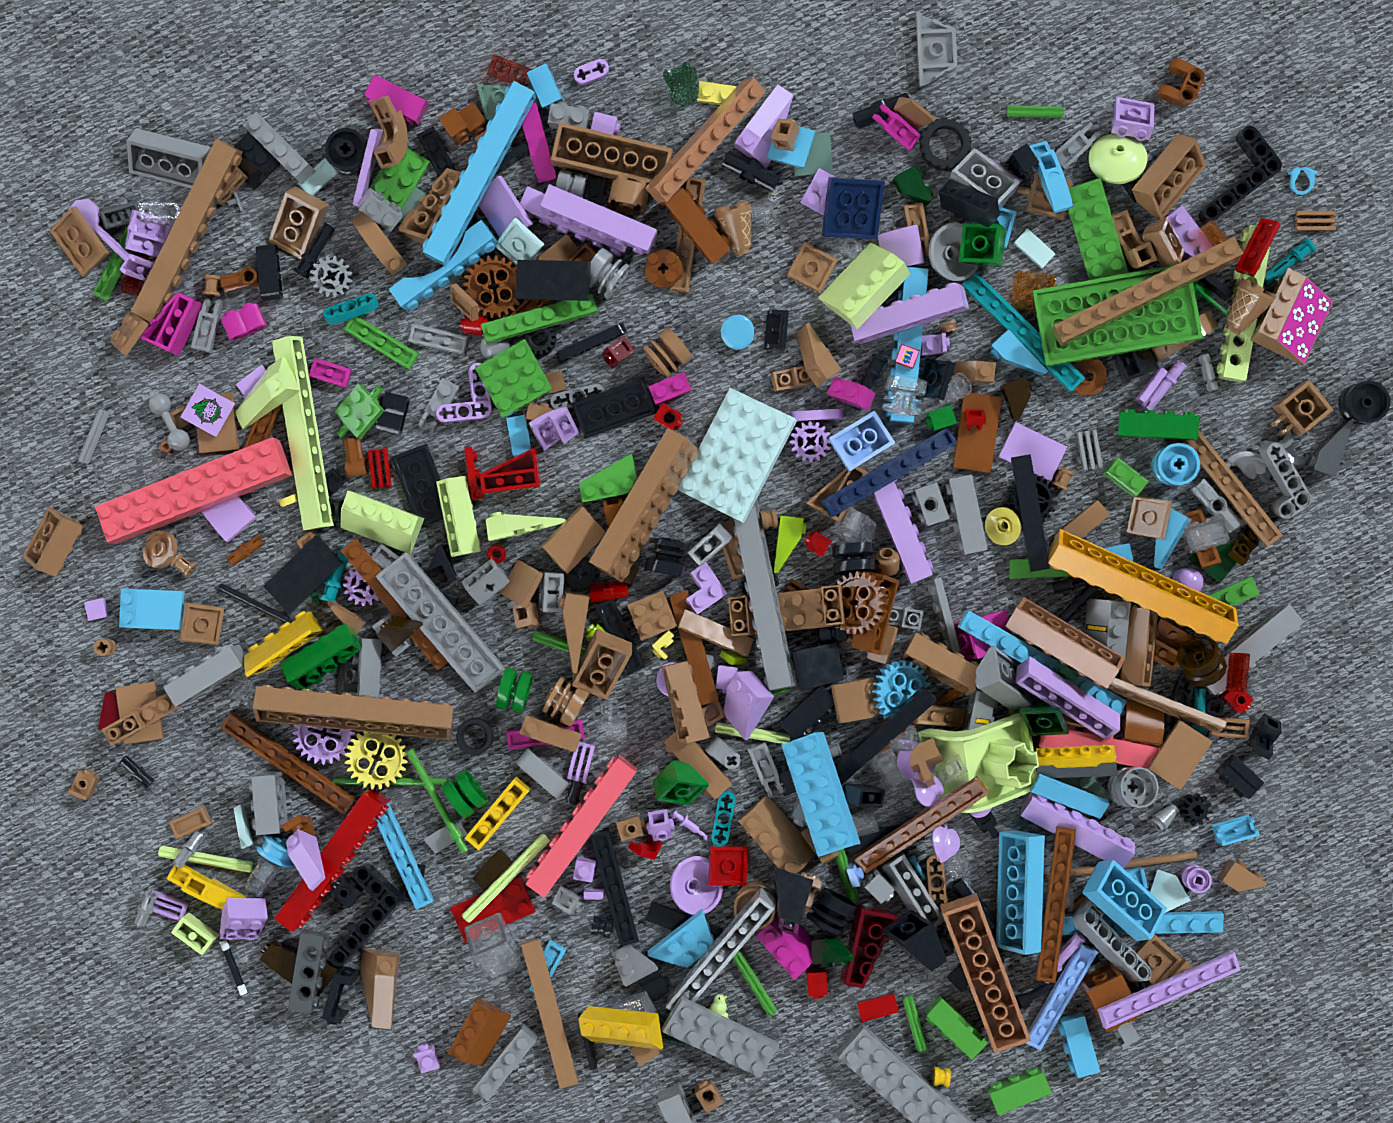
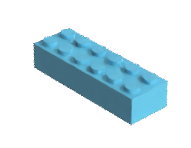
M815 732L782 744L818 857L861 844L824 732Z
M1017 830L999 832L997 948L1025 955L1041 952L1044 835Z

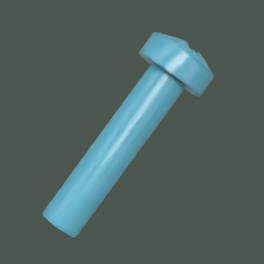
M915 855L910 856L908 861L913 863L921 878L924 879L926 875L916 861L917 857Z

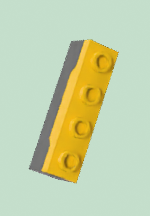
M1115 745L1036 748L1039 763L1037 776L1038 774L1050 778L1117 776Z

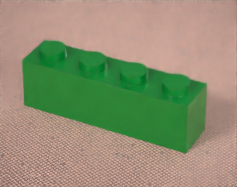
M1124 409L1123 412H1119L1118 437L1198 440L1199 416H1195V412H1183V415H1175V411H1163V414H1155L1154 410H1143V413H1135L1134 409Z

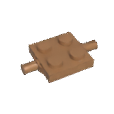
M1038 173L1034 174L1029 188L1018 186L1016 193L1027 195L1028 203L1025 212L1059 220L1065 218L1066 210L1054 214L1041 186V178ZM1066 180L1068 188H1071L1073 181Z

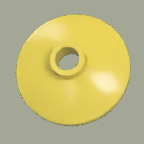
M999 507L987 515L985 530L988 537L994 543L1009 545L1014 543L1021 534V521L1013 510ZM1004 522L1008 524V528L1004 527Z

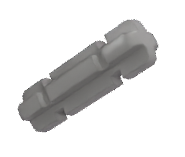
M1200 355L1198 360L1199 364H1202L1201 371L1204 382L1207 381V384H1205L1208 392L1217 390L1218 384L1214 380L1216 377L1213 366L1209 363L1211 361L1210 355Z

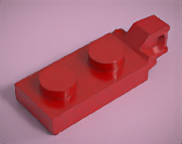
M472 446L465 447L471 500L483 499L482 489L477 485V481H480L479 469L475 470L474 462H478L477 450L473 451Z

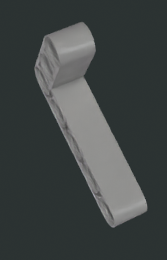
M1085 897L1073 915L1074 925L1130 982L1148 981L1151 977L1150 967L1102 919L1105 913L1089 898Z

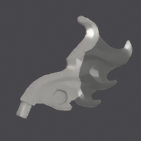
M1289 430L1285 433L1284 439L1277 443L1283 446L1294 467L1300 468L1308 462L1309 454L1302 458L1295 453L1292 446L1293 435ZM1244 451L1226 458L1225 463L1229 468L1235 466L1252 480L1257 475L1262 483L1274 484V481L1270 480L1272 474L1260 454ZM1282 462L1279 464V467H1278L1279 471H1280V470L1282 469V467H1283Z

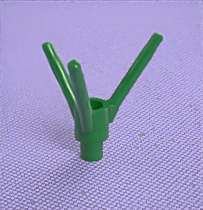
M1193 282L1196 298L1202 296L1226 315L1229 314V311L1206 294H1212L1211 290L1199 286L1197 282Z

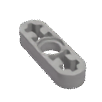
M593 384L556 393L551 397V406L555 410L564 407L571 409L573 406H568V401L563 402L562 407L554 404L557 401V397L563 400L567 399L566 394H569V400L572 403L573 395L576 392H580L584 397H587L584 390L588 389L589 394L594 392V388H597L599 391H604V388L599 384Z

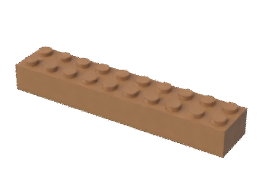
M262 685V687L256 686L252 709L256 721L451 740L454 706H450L448 703L411 702L409 699L392 700L389 697H380L379 699L372 698L370 695H361L359 697L353 696L350 693H341L339 695L333 694L330 691H321L319 693L313 692L310 689L299 691L290 687L279 689L270 685Z

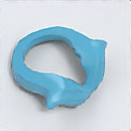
M1296 167L1289 171V187L1291 191L1298 195L1310 192L1314 187L1315 174L1318 171L1308 167ZM1301 170H1304L1310 181L1309 187L1304 191H1298L1295 188V181Z

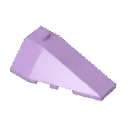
M777 85L735 142V149L748 158L760 163L764 169L772 161L767 159L772 143L770 138L778 118H787L793 95Z

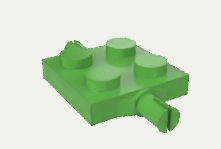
M357 384L336 409L335 413L343 422V426L337 432L341 438H344L350 430L356 438L361 439L383 414L384 409L377 400V397L384 390L380 385H377L372 392H369L363 385Z

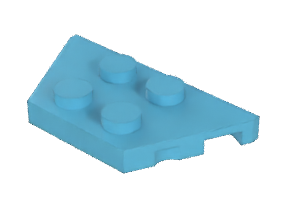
M699 910L650 948L648 956L686 968L701 958L715 942L710 932V926L706 921L704 910Z

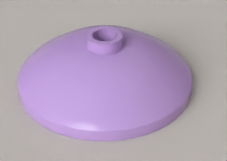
M693 856L682 860L676 866L671 876L670 890L674 902L682 911L691 915H695L701 909L704 910L705 914L713 910L719 903L723 892V886L708 885L709 859L705 857ZM690 882L692 883V888H691V889L689 888V883H690Z

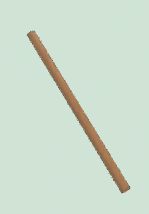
M1190 851L1130 860L1124 869L1196 859L1197 852ZM1096 865L1071 869L1070 877L1092 874ZM1050 872L1043 873V881L1049 880Z

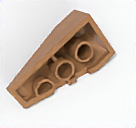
M446 168L432 184V190L425 197L422 196L419 199L420 203L414 210L410 209L398 231L423 245L424 241L432 235L433 232L431 230L434 223L440 220L443 206L445 204L448 205L452 189L454 187L457 188L461 172Z
M565 592L564 596L560 597L559 607L562 608L571 671L577 674L589 596L583 593Z
M362 948L360 972L371 1026L391 1029L400 953Z

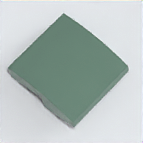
M830 132L815 133L805 168L794 167L795 176L816 174L819 168L828 173H833Z

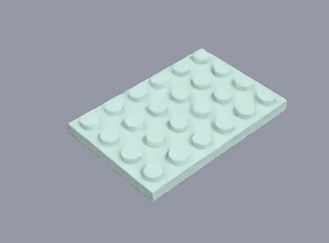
M730 388L699 447L697 459L692 462L688 469V474L682 479L678 490L744 523L797 420Z

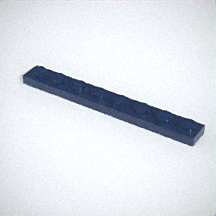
M946 427L821 502L830 518L956 445L957 441L949 427Z

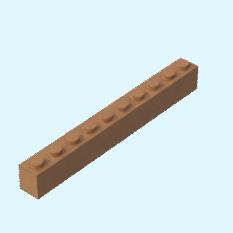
M215 139L131 312L150 322L152 319H156L162 312L161 309L173 298V292L180 285L184 270L190 265L192 254L199 247L198 241L200 237L207 231L208 226L206 225L209 219H212L216 213L215 207L218 201L220 202L224 197L226 185L233 179L232 173L235 167L241 163L242 151L222 140Z
M1232 237L1055 324L1052 331L1060 347L1238 261L1242 257L1243 252L1235 237Z

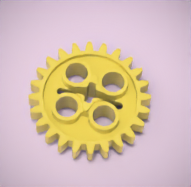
M363 732L364 736L357 733L358 740L351 739L353 746H347V749L351 752L344 755L349 758L344 764L350 765V768L346 771H353L350 778L357 777L356 784H359L361 781L364 782L363 788L370 784L371 790L374 789L375 785L381 790L382 784L388 788L389 781L395 784L396 780L394 777L401 778L402 775L399 771L406 770L402 764L408 763L407 760L403 759V757L407 756V753L402 752L406 746L399 745L402 739L395 740L396 735L390 736L389 734ZM368 741H373L376 744L374 751H369L366 748ZM384 743V746L379 754V759H381V761H378L375 764L373 772L370 775L368 772L374 761V759L371 758V756H375L378 752L380 744ZM386 748L393 750L394 756L392 758L385 757L384 750ZM360 759L368 761L367 769L359 767L358 762ZM378 766L385 767V776H379L377 774L376 770Z

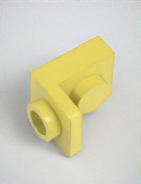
M670 630L666 631L652 644L654 647L652 651L659 659L661 657L664 659L668 657L661 647L667 648L674 641L672 639L674 634Z

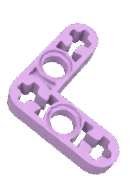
M474 363L468 370L472 402L439 406L435 412L436 419L439 422L449 423L487 418L490 415L492 409L491 400L483 382L473 383V380H477V375L473 374L472 371L481 363ZM476 386L484 387L485 394L483 396L476 395ZM471 405H474L473 409H479L483 405L484 408H487V411L484 412V415L481 412H475V416H472L473 410ZM463 406L468 409L469 414L467 417H461L458 414L460 407ZM451 407H455L454 414L456 418H453V414L447 415L446 419L439 415L442 409H445L446 412H452L453 409Z

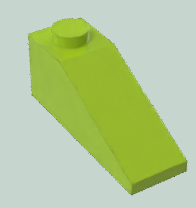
M780 516L773 573L780 571L801 539L802 534L806 533L807 523H803L804 518Z

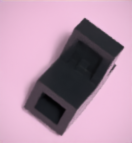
M1265 713L1262 715L1248 738L1247 745L1252 747V752L1268 760L1273 756V743L1282 733L1281 722Z

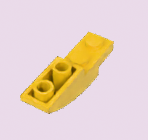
M185 864L182 868L174 865L167 877V880L180 886L182 891L220 909H223L227 898H247L214 878L210 879Z

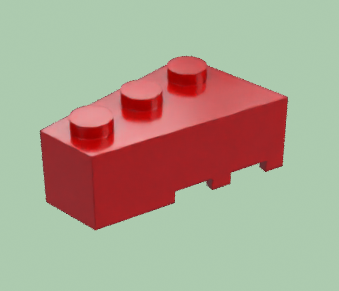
M536 446L481 472L482 494L539 487L541 485Z

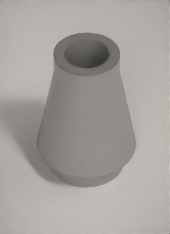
M1170 804L1152 815L1150 822L1157 830H1166L1176 814L1179 813V810L1175 805Z

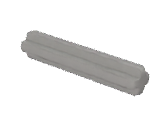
M102 409L98 410L78 457L80 462L85 464L90 462L109 417V412Z

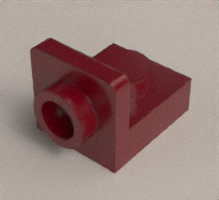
M623 336L607 346L602 356L604 361L614 369L620 362L634 354L635 349Z

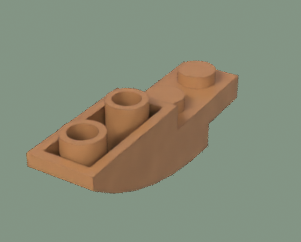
M165 693L103 728L102 731L110 745L113 746L162 719L181 706L175 707L168 694Z

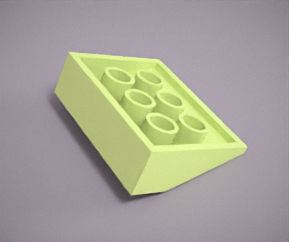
M869 243L818 299L858 330L910 275V272L905 262L893 253Z

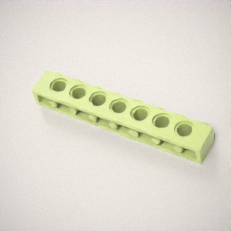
M1249 225L1245 230H1242L1240 235L1242 252H1244L1257 226ZM1270 247L1255 277L1241 274L1234 270L1233 279L1236 280L1235 286L1231 288L1234 294L1241 278L1252 282L1250 286H1253L1255 283L1263 288ZM1257 319L1244 332L1241 331L1240 335L1224 327L1223 335L1226 337L1225 342L1222 343L1220 348L1222 359L1217 365L1218 379L1240 383L1246 381L1253 345L1251 337L1256 329ZM1234 337H1237L1240 340L1239 346H1236L1234 344ZM1231 356H1234L1236 358V365L1231 364Z

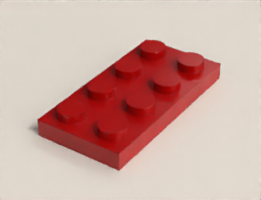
M521 876L513 879L471 922L465 921L462 914L483 893L450 907L465 943L536 912Z

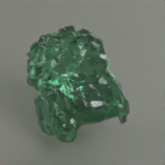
M684 62L682 67H676L668 71L664 69L663 77L670 88L669 92L672 102L684 107L694 103L699 98V85L696 83L697 71L694 66Z

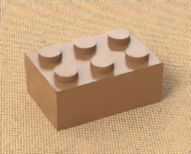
M596 629L579 661L577 674H572V686L607 700L632 655V643Z

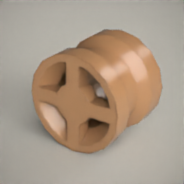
M771 509L770 512L760 511L763 530H767L769 527H779L775 509Z

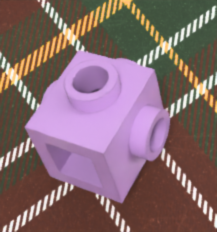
M667 809L648 812L649 823H646L648 835L652 834L653 841H663L672 838L671 830H675L673 818L669 819Z

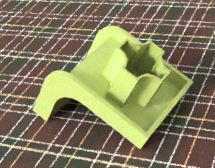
M1016 713L966 731H945L928 728L918 732L920 743L931 738L935 740L943 758V762L936 764L935 770L932 773L933 776L941 781L944 788L943 794L939 797L940 800L976 776L989 789L987 796L960 813L984 811L1031 792L1030 788L1037 778L1036 768L1039 767L1037 752L1033 750L1032 736L1021 713Z

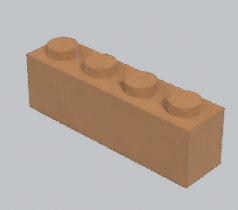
M1130 607L1125 660L1120 671L1122 681L1136 686L1151 687L1158 620L1157 612Z
M676 730L664 740L666 744L664 748L670 755L674 753L678 758L677 761L689 763L709 783V786L703 791L708 798L711 796L714 799L718 798L732 785L731 780L696 741L688 744L679 742Z

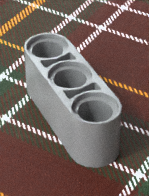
M528 747L516 761V764L551 795L558 798L570 785V782L566 778L563 779L564 776L551 765L548 766L549 764L537 753L534 754L535 751Z

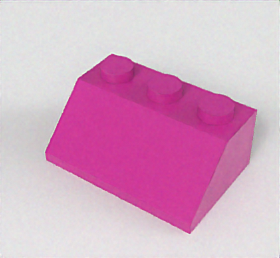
M776 913L773 921L767 927L755 931L759 941L794 980L813 962L811 941L813 939L801 925L797 934H787L781 928H778Z

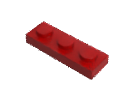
M1265 218L1260 219L1235 268L1238 273L1255 277L1281 226L1278 221Z

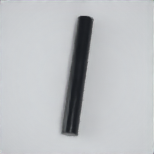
M583 1037L590 1070H595L598 1067L592 1041Z

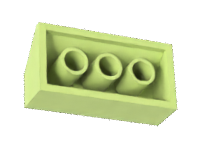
M347 491L341 507L340 528L411 554L424 518L359 493Z

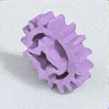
M811 421L808 422V426L801 423V429L795 427L797 433H791V437L794 440L789 442V444L794 445L791 451H797L795 457L797 458L801 455L802 462L809 458L810 463L813 462V458L820 461V455L825 457L826 453L824 450H830V447L827 446L830 443L827 439L830 433H824L826 427L819 428V422L813 426ZM812 429L816 430V432L808 434L805 430ZM816 435L817 437L813 442L815 446L810 445L804 448L808 442L806 438L811 439ZM820 436H822V438H823V446H822V447L819 445V437H820ZM798 437L802 439L801 448L798 446ZM807 450H813L814 452H816V454L808 455L805 454V452Z
M349 570L351 576H345L348 583L343 584L344 587H348V590L344 593L351 595L348 600L355 599V605L362 602V606H366L367 602L370 605H374V599L380 601L379 597L375 593L373 594L369 585L366 586V589H357L366 581L357 570ZM355 577H356L357 581H356L355 585L353 586V580H354ZM355 593H362L363 597L365 598H361L357 596Z

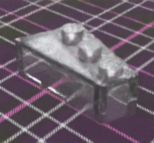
M848 508L836 530L839 531V536L847 540L853 538L859 542H872L880 526L873 522L869 516L853 508Z

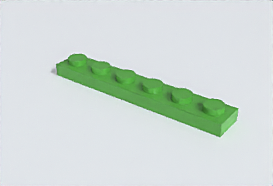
M591 293L589 294V301H562L481 324L486 343L490 344L598 313Z

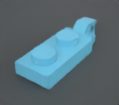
M551 939L543 951L550 978L567 949ZM531 984L529 990L534 993L533 987H532V984Z

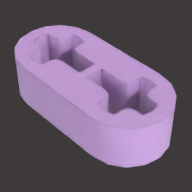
M597 59L579 66L574 71L576 83L587 85L605 78L609 73L608 63L603 59ZM601 64L602 67H606L603 69V73L599 71L592 72L598 69L597 65ZM583 71L584 74L590 72V74L585 76V80H582V78H578L580 76L579 72Z

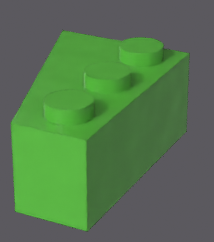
M633 454L624 457L579 483L582 502L588 503L628 495L638 479Z
M940 994L924 1011L927 1016L925 1019L933 1027L937 1025L941 1029L940 1033L946 1039L950 1038L955 1043L954 1046L960 1052H964L971 1060L988 1044L983 1034Z

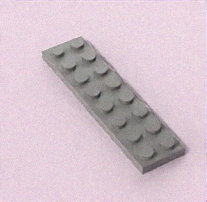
M407 551L375 576L412 620L423 623L420 627L421 631L474 693L478 692L505 670L502 663Z

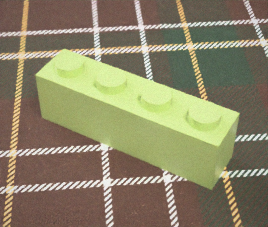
M466 476L437 481L451 557L480 552V540L477 535L476 521L473 515V505L470 499Z

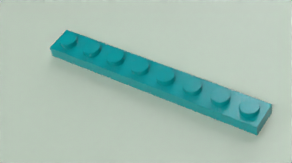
M977 272L961 284L965 291L1006 331L1009 329L1070 393L1085 379L1070 363L1046 367L1040 333Z

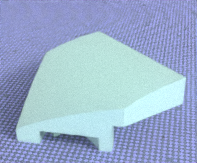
M241 805L234 807V814L240 845L244 849L253 844L247 813Z
M1157 870L1150 893L1167 907L1165 913L1191 901L1176 875Z

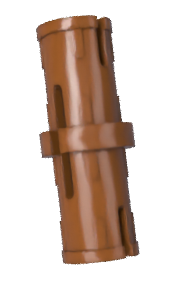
M257 534L247 543L239 545L240 548L226 556L232 566H235L244 558L252 556L251 553L265 545V542L261 541L262 538Z

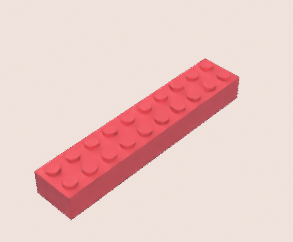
M271 437L97 505L95 509L106 541L118 544L291 477L292 473L280 440Z

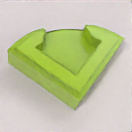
M721 650L720 657L730 665L746 664L747 658L732 651Z

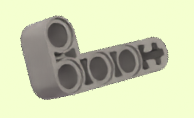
M1263 442L1259 447V453L1283 493V496L1272 503L1271 512L1277 517L1289 519L1310 505L1311 495L1283 446L1277 442ZM1282 462L1283 467H1282V469L1279 471L1278 467H1279V464ZM1292 479V484L1288 487V481ZM1301 495L1300 502H1297V497ZM1285 505V511L1281 513V508Z

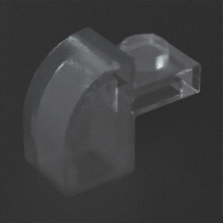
M607 699L605 704L601 705V715H604V718L596 719L597 727L606 738L626 741L628 720L613 719L614 700Z

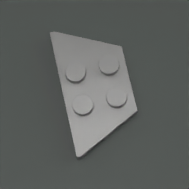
M916 12L919 88H923L957 68L956 28L944 25L934 18L932 20L923 16L922 13Z

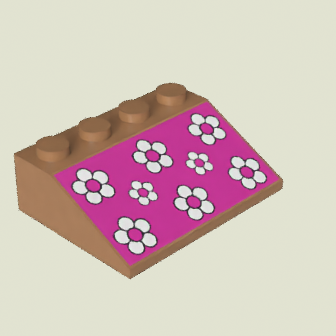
M1287 268L1279 277L1272 292L1277 297L1263 312L1251 337V341L1304 366L1333 300L1306 276Z

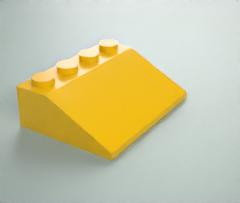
M302 611L295 616L296 620L291 624L286 622L279 627L280 631L278 633L267 635L263 638L265 642L259 646L255 644L247 649L249 653L244 655L246 677L262 674L287 657L292 651L323 632L324 629L313 613Z

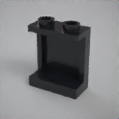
M342 965L334 973L322 1019L326 1020L327 1023L332 1025L341 1024L348 1015L349 1011L339 1008L338 1005L344 985L352 986L359 977L360 970Z

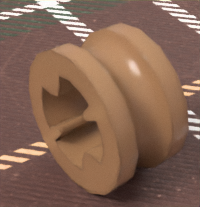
M956 320L940 324L939 326L942 328L941 333L947 334L958 331V328L955 327Z

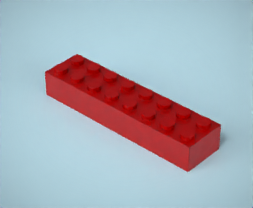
M368 789L362 794L320 853L325 879L313 891L309 889L304 879H302L274 920L291 932H294L297 928L301 930L312 917L311 914L323 902L321 898H324L334 885L332 882H335L337 878L339 879L345 871L343 866L346 867L356 855L354 851L361 848L367 840L365 835L368 836L377 826L378 822L376 819L379 820L389 809L387 804L390 800L375 789Z

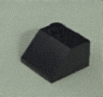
M249 132L234 146L243 152L241 163L237 167L248 177L245 182L254 191L281 164Z

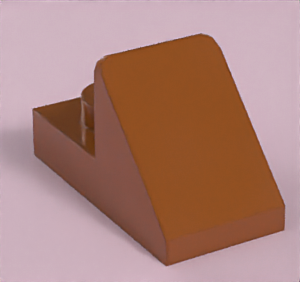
M297 815L282 825L285 832L294 834L299 829L315 836L313 820L309 816Z

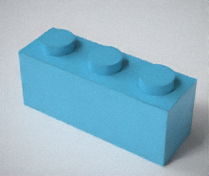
M1082 1012L1060 1017V1024H1057L1060 1035H1064L1065 1042L1063 1043L1065 1053L1069 1054L1071 1060L1068 1061L1070 1072H1074L1077 1078L1099 1073L1100 1069L1085 1016Z

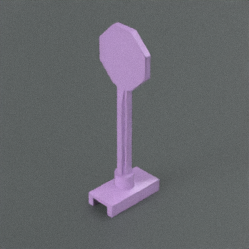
M90 199L76 200L71 207H77L94 232L125 260L119 270L128 276L146 281V275L154 263L129 254L99 226V207Z

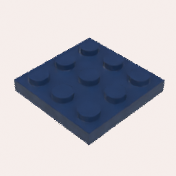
M829 177L822 236L877 239L885 181Z

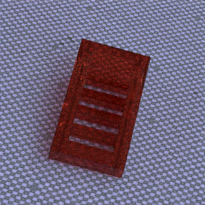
M493 54L486 75L509 83L515 81L524 86L528 76L527 72H529L530 68ZM496 63L500 64L498 71L494 70ZM504 65L508 66L505 74L502 73ZM511 68H515L513 77L509 76ZM522 70L520 80L516 79L518 71Z

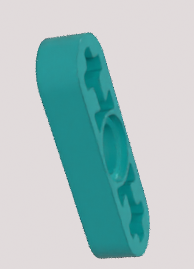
M368 293L328 307L324 310L323 316L327 324L335 325L372 312L378 308L379 303L374 294Z
M728 790L718 797L711 835L712 842L716 846H724L729 840L735 807V795ZM727 794L732 799V802H728L727 809L731 808L730 812L725 809L719 810L720 806L724 808V801L721 798H724ZM721 813H726L729 816V821L725 824L718 821V816ZM716 825L722 828L728 827L727 830L723 829V836L726 838L722 839L721 842L714 838L715 835H719L720 828L716 829Z

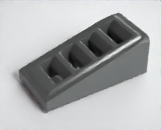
M135 201L99 211L106 232H113L129 226L130 209L134 208V210L141 212L138 202ZM125 210L129 217L128 219L124 218L123 211ZM119 213L121 221H117L115 214ZM109 216L112 217L114 223H109Z

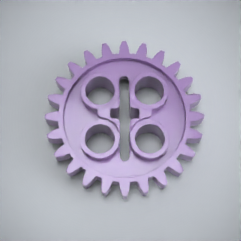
M294 725L298 728V731L292 732V734L298 735V738L293 740V742L300 743L296 749H303L301 756L308 754V761L314 757L315 764L321 759L323 765H325L327 759L332 764L334 757L340 761V754L345 755V749H347V746H350L351 736L357 734L351 730L335 732L331 728H327L328 733L340 735L341 739L325 736L323 739L322 734L308 731L310 726ZM311 727L317 730H325V728ZM312 734L318 739L317 743L313 746L308 743V737ZM329 740L336 742V748L332 751L326 747V743Z

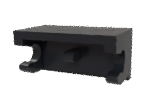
M770 309V311H767L764 349L785 351L789 310Z

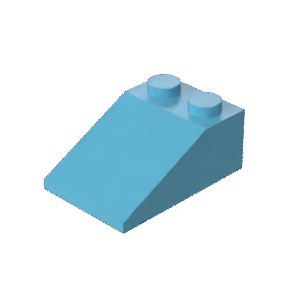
M121 589L119 627L180 630L184 610V591Z

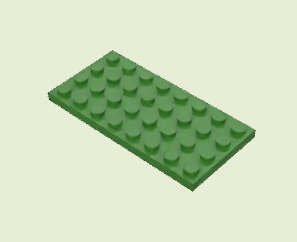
M1173 266L1033 290L1032 294L1045 366L1049 367L1202 340L1203 333L1193 283L1060 347L1052 331L1055 324Z

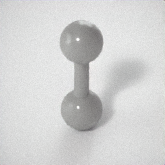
M162 393L154 394L149 399V408L154 414L161 415L170 431L167 437L168 445L176 451L186 449L190 443V438L187 432L176 428L168 412L171 408L169 397Z

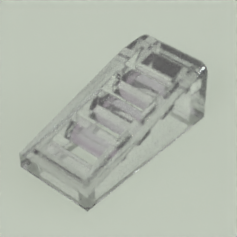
M178 202L138 203L140 220L144 223L173 226L179 214ZM145 210L149 211V216H145ZM153 211H156L157 216H153Z

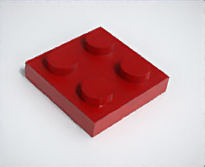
M709 846L708 885H747L748 847Z

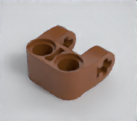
M1173 58L1168 70L1183 77L1180 87L1176 89L1169 85H1160L1156 95L1158 98L1171 104L1187 107L1196 99L1205 79V73L1202 69L1191 63ZM1190 75L1195 76L1197 78V82H1193L1190 79ZM1182 93H1187L1189 100L1184 99Z

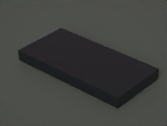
M517 260L515 299L589 301L591 262Z
M644 377L572 402L584 439L656 414Z
M426 443L392 456L391 459L412 514L424 518L421 528L443 520L436 483L441 478L428 444Z
M315 535L263 587L288 614H292L343 562L318 535Z

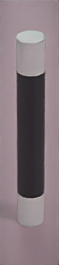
M227 939L220 941L219 943L240 996L248 992Z

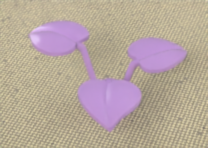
M919 775L911 777L916 797L923 806L930 807L940 800L939 797L944 792L943 785L937 777L933 776L936 784L928 787L926 782H921ZM991 808L970 814L973 817L981 818L986 816ZM942 824L933 830L932 843L938 860L942 863L957 853L960 847V839L957 832L953 829H948L946 824Z

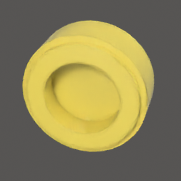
M294 494L278 501L280 506L284 507L297 502L298 496Z

